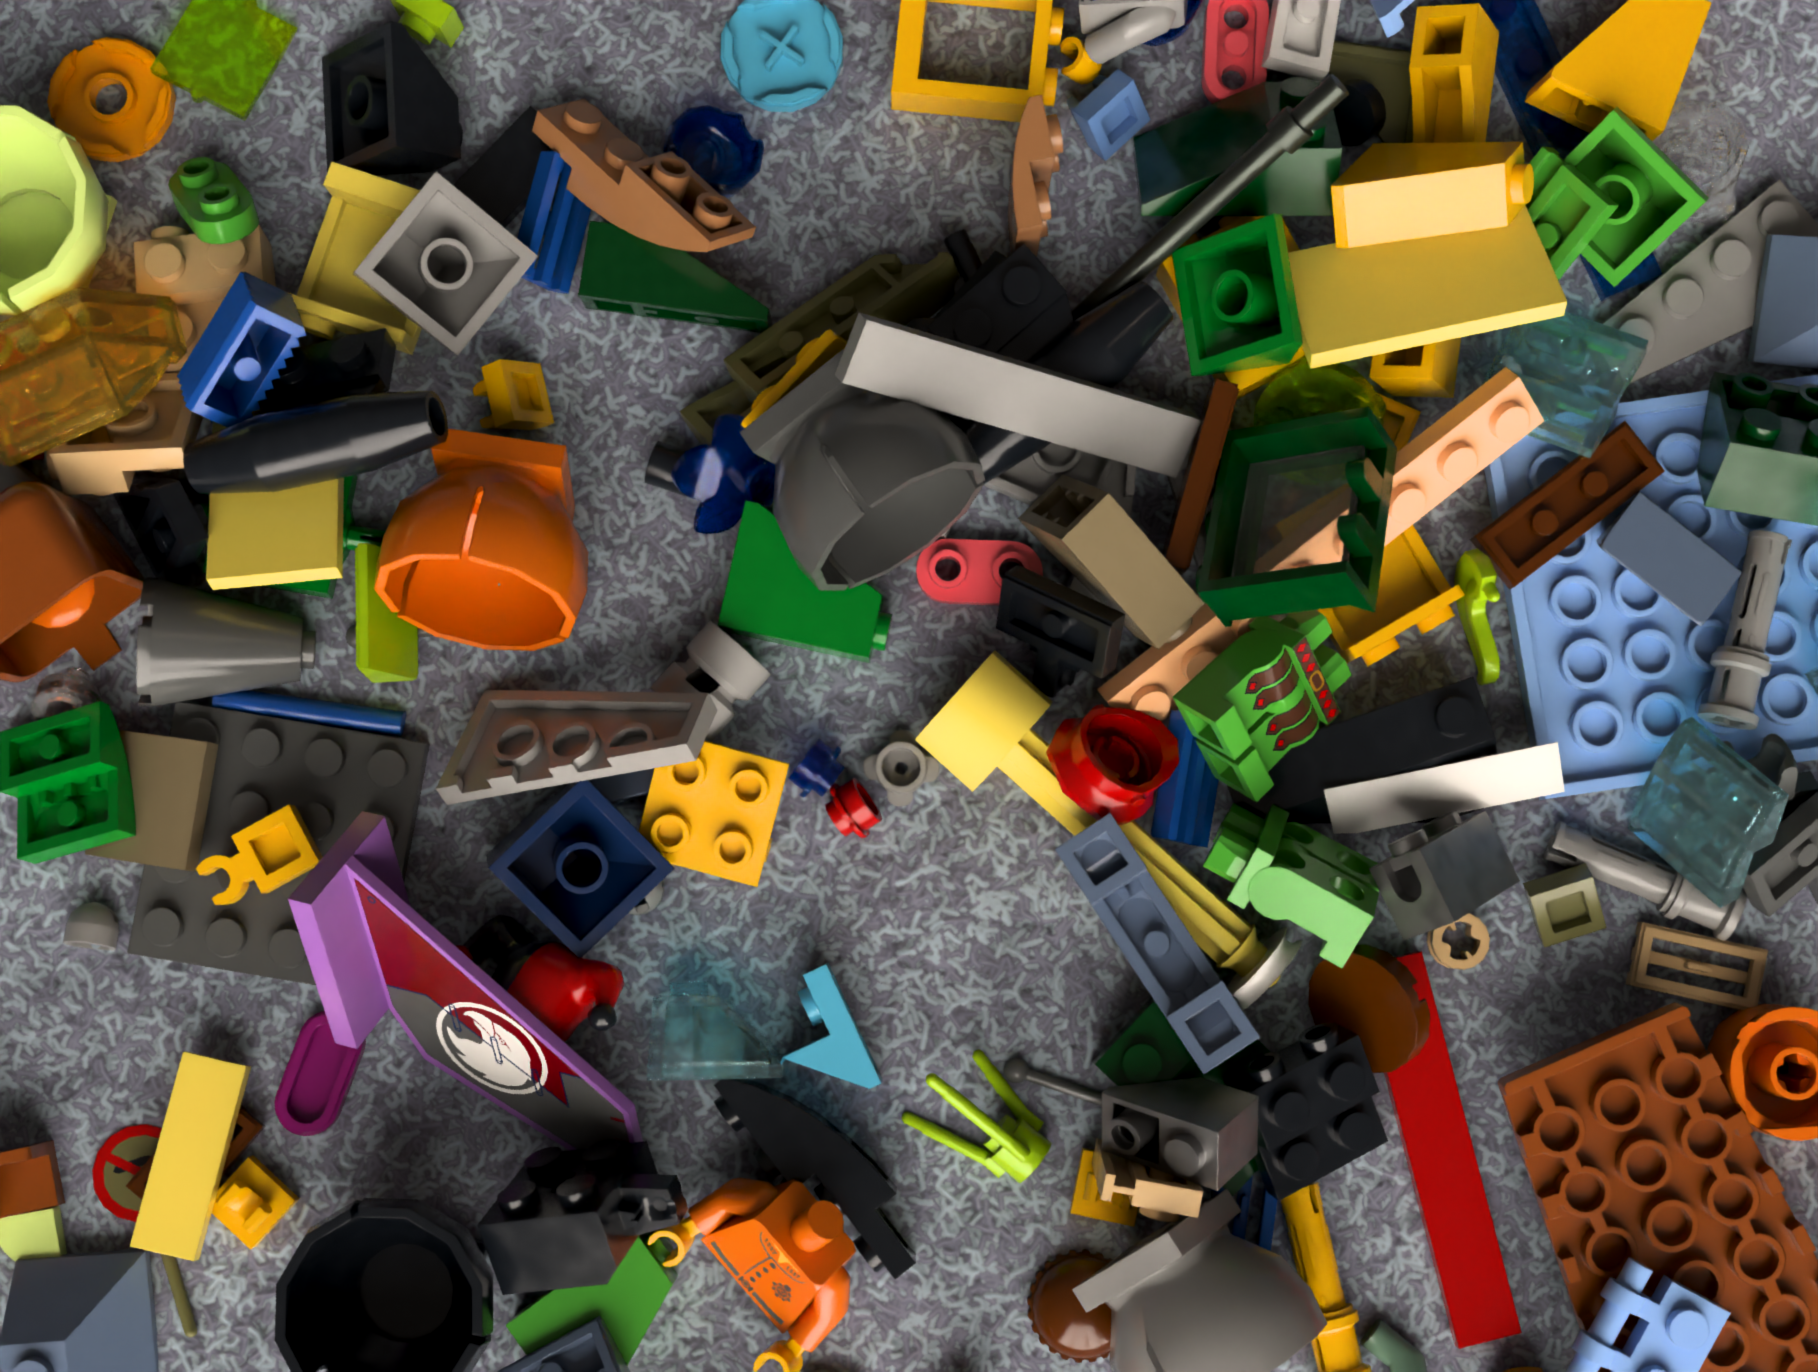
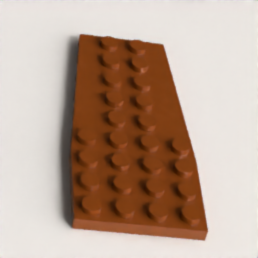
M1676 1002L1670 1003L1503 1076L1498 1080V1086L1580 1329L1589 1330L1605 1301V1298L1600 1293L1609 1277L1617 1279L1628 1257H1631L1653 1270L1642 1291L1643 1294L1652 1297L1663 1275H1666L1720 1304L1730 1312L1726 1323L1698 1372H1818V1260L1814 1254L1816 1248L1803 1224L1795 1219L1782 1194L1785 1190L1774 1169L1766 1164L1750 1134L1753 1130L1743 1111L1735 1106L1719 1076L1723 1073L1712 1053L1703 1046L1689 1019L1692 1015L1687 1007ZM1629 1314L1613 1343L1614 1346L1623 1349L1640 1317ZM1600 1367L1598 1372H1610L1611 1370Z

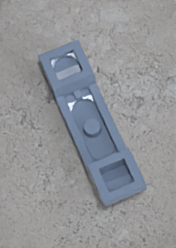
M1111 813L1055 849L1203 1074L1260 1038L1148 872L1147 867Z

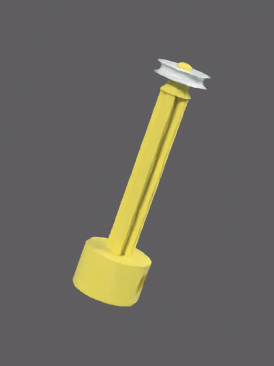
M996 650L982 663L915 739L972 792L998 767L1074 836L1097 822L1095 818L1062 792L1046 754L1049 744L1031 729L1053 701ZM1132 821L1119 825L1198 947L1217 963L1215 967L1230 968L1237 973L1231 979L1227 988L1232 996L1238 1000V1005L1242 1011L1248 1008L1268 988L1277 983L1281 974L1300 949L1302 940L1290 943L1285 936L1287 927H1283L1262 944L1258 941L1255 924L1250 925L1139 824Z

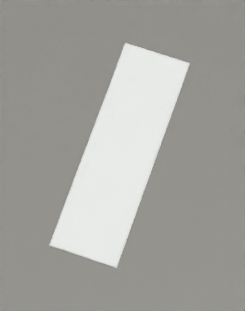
M1558 742L1324 789L1334 834L1361 833L1436 818L1455 810L1461 813L1565 792Z

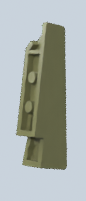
M938 252V256L927 264L903 265L897 254L874 255L723 359L730 376L735 381L695 401L679 412L731 487L764 460V458L753 453L740 434L744 429L741 425L742 421L751 412L752 404L757 396L766 388L776 385L795 365L796 357L800 350L808 342L821 337L829 329L848 341L859 312L906 326L913 318H930L954 296V285L959 279L953 256L948 252Z

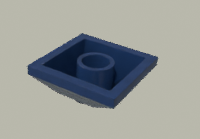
M589 780L569 784L538 806L486 855L488 868L578 958H582L675 869Z

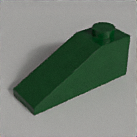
M590 221L578 293L586 309L762 333L772 326L769 308L687 252L646 241L615 226L609 221L607 223Z

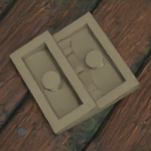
M119 730L133 789L136 836L86 849L85 854L172 869L197 871L219 744Z

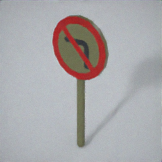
M148 1124L128 1126L110 1136L97 1153L92 1169L94 1190L102 1205L118 1218L137 1221L142 1200L128 1189L126 1185L156 1152L162 1130L160 1127ZM161 1254L184 1333L187 1337H194L197 1334V1326L176 1257Z

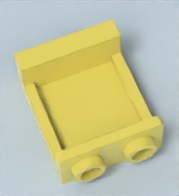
M331 161L323 185L332 197L297 295L292 294L305 332L332 340L335 330L346 334H360L386 328L396 344V350L413 355L421 328L353 275V273L420 190Z

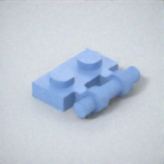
M1628 1257L1617 1279L1609 1277L1600 1295L1605 1298V1301L1589 1330L1580 1329L1571 1346L1576 1353L1565 1372H1598L1600 1367L1610 1369V1372H1698L1726 1323L1730 1312L1720 1304L1666 1275H1663L1652 1297L1643 1294L1642 1291L1653 1270L1639 1261ZM1629 1314L1640 1317L1623 1349L1614 1346L1613 1343Z

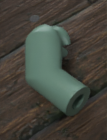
M1380 1318L1374 1322L1360 1340V1344L1387 1365L1390 1372H1427L1423 1354Z

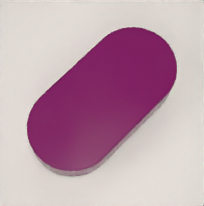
M325 1011L310 1017L301 1028L275 1096V1112L279 1122L288 1131L300 1136H312L324 1132L337 1121L365 1050L366 1039L358 1049L336 1044Z

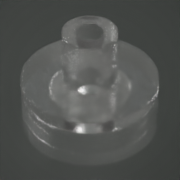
M72 667L66 669L65 673L48 675L39 682L31 703V712L36 720H40L94 702H103L100 691L89 682L90 675L83 669Z

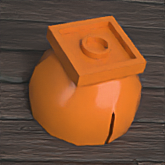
M448 428L446 441L431 448L437 476L399 502L383 536L377 559L374 590L392 613L398 612L397 617L435 637L486 650L535 651L564 642L570 636L587 593L589 555L573 524L575 503L566 445Z

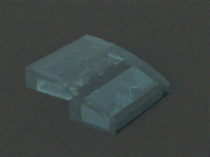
M1565 311L1564 316L1512 326L1498 350L1482 385L1504 367L1510 369L1520 377L1544 419V422L1527 435L1591 458L1616 417L1621 396L1645 359L1649 340Z
M1690 717L1679 725L1648 775L1632 812L1628 829L1721 908L1739 899L1754 852L1774 842L1789 795L1697 720Z

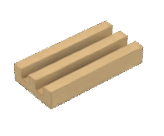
M1637 922L1635 932L1637 937L1635 947L1632 948L1630 958L1632 962L1630 972L1627 973L1625 985L1738 1010H1745L1758 1005L1768 950L1645 922ZM1653 938L1749 959L1748 972L1651 951ZM1648 963L1745 985L1743 997L1647 976Z

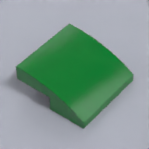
M102 701L94 702L0 732V792L18 798L17 859L37 864L136 836L134 797L129 766L118 726L109 704Z

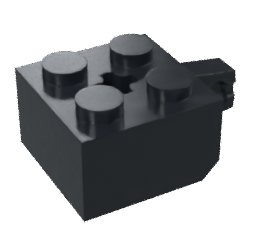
M605 1140L589 1148L562 1151L559 1147H547L528 1156L524 1161L523 1167L509 1185L498 1194L497 1200L477 1226L502 1294L507 1295L608 1284L640 1234L679 1224L688 1211V1207L677 1175L658 1174L647 1141L620 1144L618 1140Z

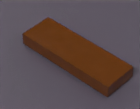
M1217 378L1206 395L1200 416L1202 421L1195 434L1162 555L1180 575H1183L1190 567L1239 393L1238 384Z
M1624 421L1473 536L1470 541L1477 549L1490 558L1497 575L1510 590L1656 479L1665 470L1627 422Z

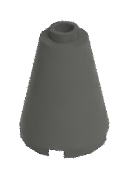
M146 577L144 579L140 605L148 606V616H143L142 625H138L136 688L137 695H140L139 706H158L301 681L302 669H314L316 631L304 630L303 617L162 578Z

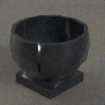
M364 1198L362 1201L355 1200L310 1227L276 1284L275 1342L290 1371L318 1372L319 1370L326 1369V1372H472L490 1343L491 1333H493V1272L486 1261L487 1251L483 1240L474 1238L468 1227L428 1203L417 1199Z

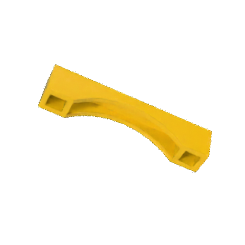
M1479 3L1417 6L1409 64L1413 143L1486 142L1499 31ZM1461 337L1372 356L1369 377L1392 396L1454 398Z

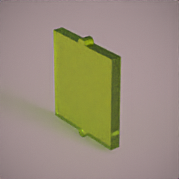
M192 0L150 69L152 74L191 93L192 100L195 103L206 101L245 121L297 32V27L258 8L256 0Z

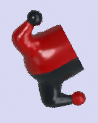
M498 915L479 928L464 945H456L472 961L479 955L494 952L499 966L491 978L564 1042L570 1038L579 1024L587 1017L591 1027L598 1031H607L617 1021L614 1007L624 987L622 971L617 966L606 962L578 958L562 943L549 940L539 941L516 918Z

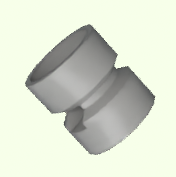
M709 620L686 646L689 656L686 662L673 661L650 688L654 692L700 693L694 686L705 673L708 674L720 685L709 694L717 708V713L706 736L712 742L735 716L732 704L736 700L748 701L771 674L736 641Z

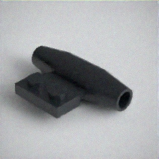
M1023 244L927 327V333L1114 388L1125 379L1172 322L1173 315L1161 296L1146 282L1139 281L1078 319L1073 320L1066 294L1067 291L1031 250ZM969 420L962 429L981 462L985 476L984 484L1051 443L974 420Z
M386 328L291 348L293 357L284 359L287 367L278 370L280 378L271 380L273 389L266 390L267 399L260 401L266 413L255 415L187 444L184 449L183 462L189 483L200 494L277 492L372 472L444 443L447 439L448 422L443 403L434 391L389 392L396 344Z

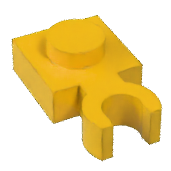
M288 804L231 836L240 853L234 856H210L204 859L197 866L196 870L199 875L204 876L210 875L220 868L228 872L230 876L228 888L224 892L215 895L212 900L215 905H229L239 901L245 895L249 882L254 880L261 893H269L310 871L323 857L296 806Z

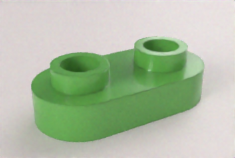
M197 157L182 163L178 167L177 172L170 178L168 186L176 209L201 241L209 244L231 243L248 236L257 228L259 217L252 195L228 165L216 162L208 157Z

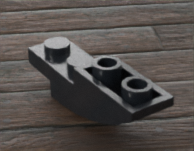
M728 1073L714 1085L721 1094L714 1101L717 1109L736 1132L746 1127L754 1137L760 1148L753 1154L762 1169L775 1184H778L784 1178L786 1181L795 1179L804 1183L815 1174L821 1182L814 1188L820 1201L832 1202L839 1208L842 1215L846 1214L861 1234L853 1242L875 1272H878L885 1266L894 1279H896L916 1263V1254L880 1208V1206L896 1195L897 1187L878 1164L847 1134L816 1111L762 1083Z

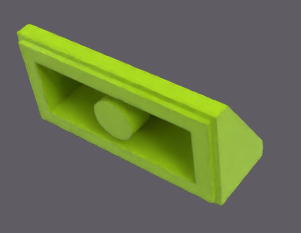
M358 543V547L355 548L356 667L372 683L413 681L417 679L419 674L418 627L397 617L398 612L392 613L374 590L380 547L369 543Z

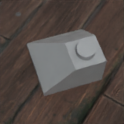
M436 171L357 267L353 275L458 356L536 260L538 255Z

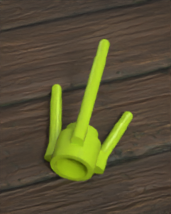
M976 1050L973 1052L972 1058L1017 1118L1016 1121L1007 1114L996 1123L938 1075L929 1073L926 1076V1083L987 1134L983 1145L990 1152L912 1112H904L901 1117L902 1121L928 1137L981 1163L998 1178L1005 1172L1018 1183L1028 1178L1045 1158L1052 1142L1038 1132L1044 1122L1026 1108L982 1050Z

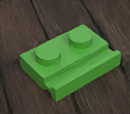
M1542 146L1529 163L1532 165L1534 172V189L1531 201L1526 204V207L1559 281L1619 205L1575 166L1566 163L1559 156L1560 153L1553 147Z

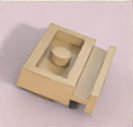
M1096 1138L1092 1167L1101 1200L1111 1202L1113 1192L1127 1194L1131 1206L1139 1207V1212L1148 1218L1164 1222H1176L1179 1220V1215L1198 1218L1203 1196L1201 1185L1102 1151V1139Z

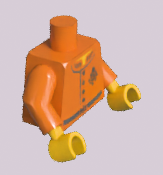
M741 1177L731 1179L688 1209L690 1216L686 1219L682 1218L679 1224L655 1230L649 1237L647 1244L651 1245L660 1237L673 1239L677 1247L662 1262L663 1266L672 1267L682 1261L692 1246L695 1235L700 1232L705 1235L701 1239L702 1242L782 1334L788 1330L791 1336L787 1341L780 1340L774 1342L760 1354L754 1362V1372H757L769 1359L778 1361L783 1367L784 1372H800L803 1366L802 1353L805 1350L810 1353L813 1352L848 1311L851 1278L844 1267L856 1252L855 1244L843 1231L844 1220L839 1208L826 1200L817 1201L801 1182L793 1179L773 1186L765 1181Z

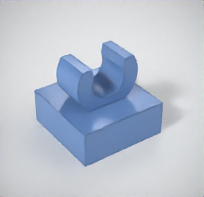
M1116 69L1108 78L1098 75L1091 81L1094 90L1081 102L1073 96L1066 100L1088 146L1105 161L1151 120L1134 79L1119 69Z

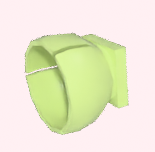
M0 105V315L31 316L32 314L37 315L46 309H50L78 318L96 264L106 250V235L117 200L105 194L81 144L76 141L75 137L33 112L16 105Z

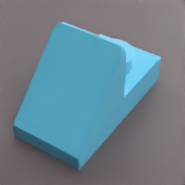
M829 963L803 974L808 986L798 991L803 1007L812 1025L817 1026L824 1022L829 1033L786 1053L783 1058L868 1089L881 1084L882 1078Z

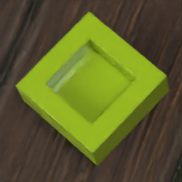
M390 0L401 17L397 23H402L408 33L423 44L430 45L432 40L436 38L451 48L464 29L455 8L443 0Z

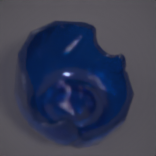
M711 105L686 108L668 126L663 153L673 151L678 157L688 162L692 170L720 195L729 198L737 194L759 173L764 144L762 139H755L751 136L742 114L722 111L720 108ZM715 151L717 156V162L715 168L712 170Z

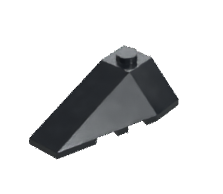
M1470 677L1317 730L1314 736L1307 742L1291 748L1268 772L1274 786L1257 803L1227 785L1233 803L1263 819L1272 804L1289 813L1287 822L1300 824L1331 823L1324 789L1497 754L1496 737L1474 677ZM1480 809L1471 810V811H1466V812H1461V813H1458V814H1459V816H1463V815H1466V814H1468V813H1471V812H1474V811H1477V810H1480ZM1431 818V819H1426V820H1421V821H1416V822H1411V823H1428V822H1430V821H1432V820H1434V819H1436V818Z

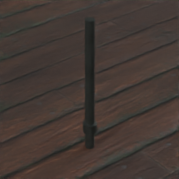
M1331 74L1294 109L1286 106L1266 124L1268 132L1071 310L1073 320L1078 319L1135 283L1145 279L1284 152L1287 151L1293 154L1313 136L1311 128L1349 95L1341 81Z

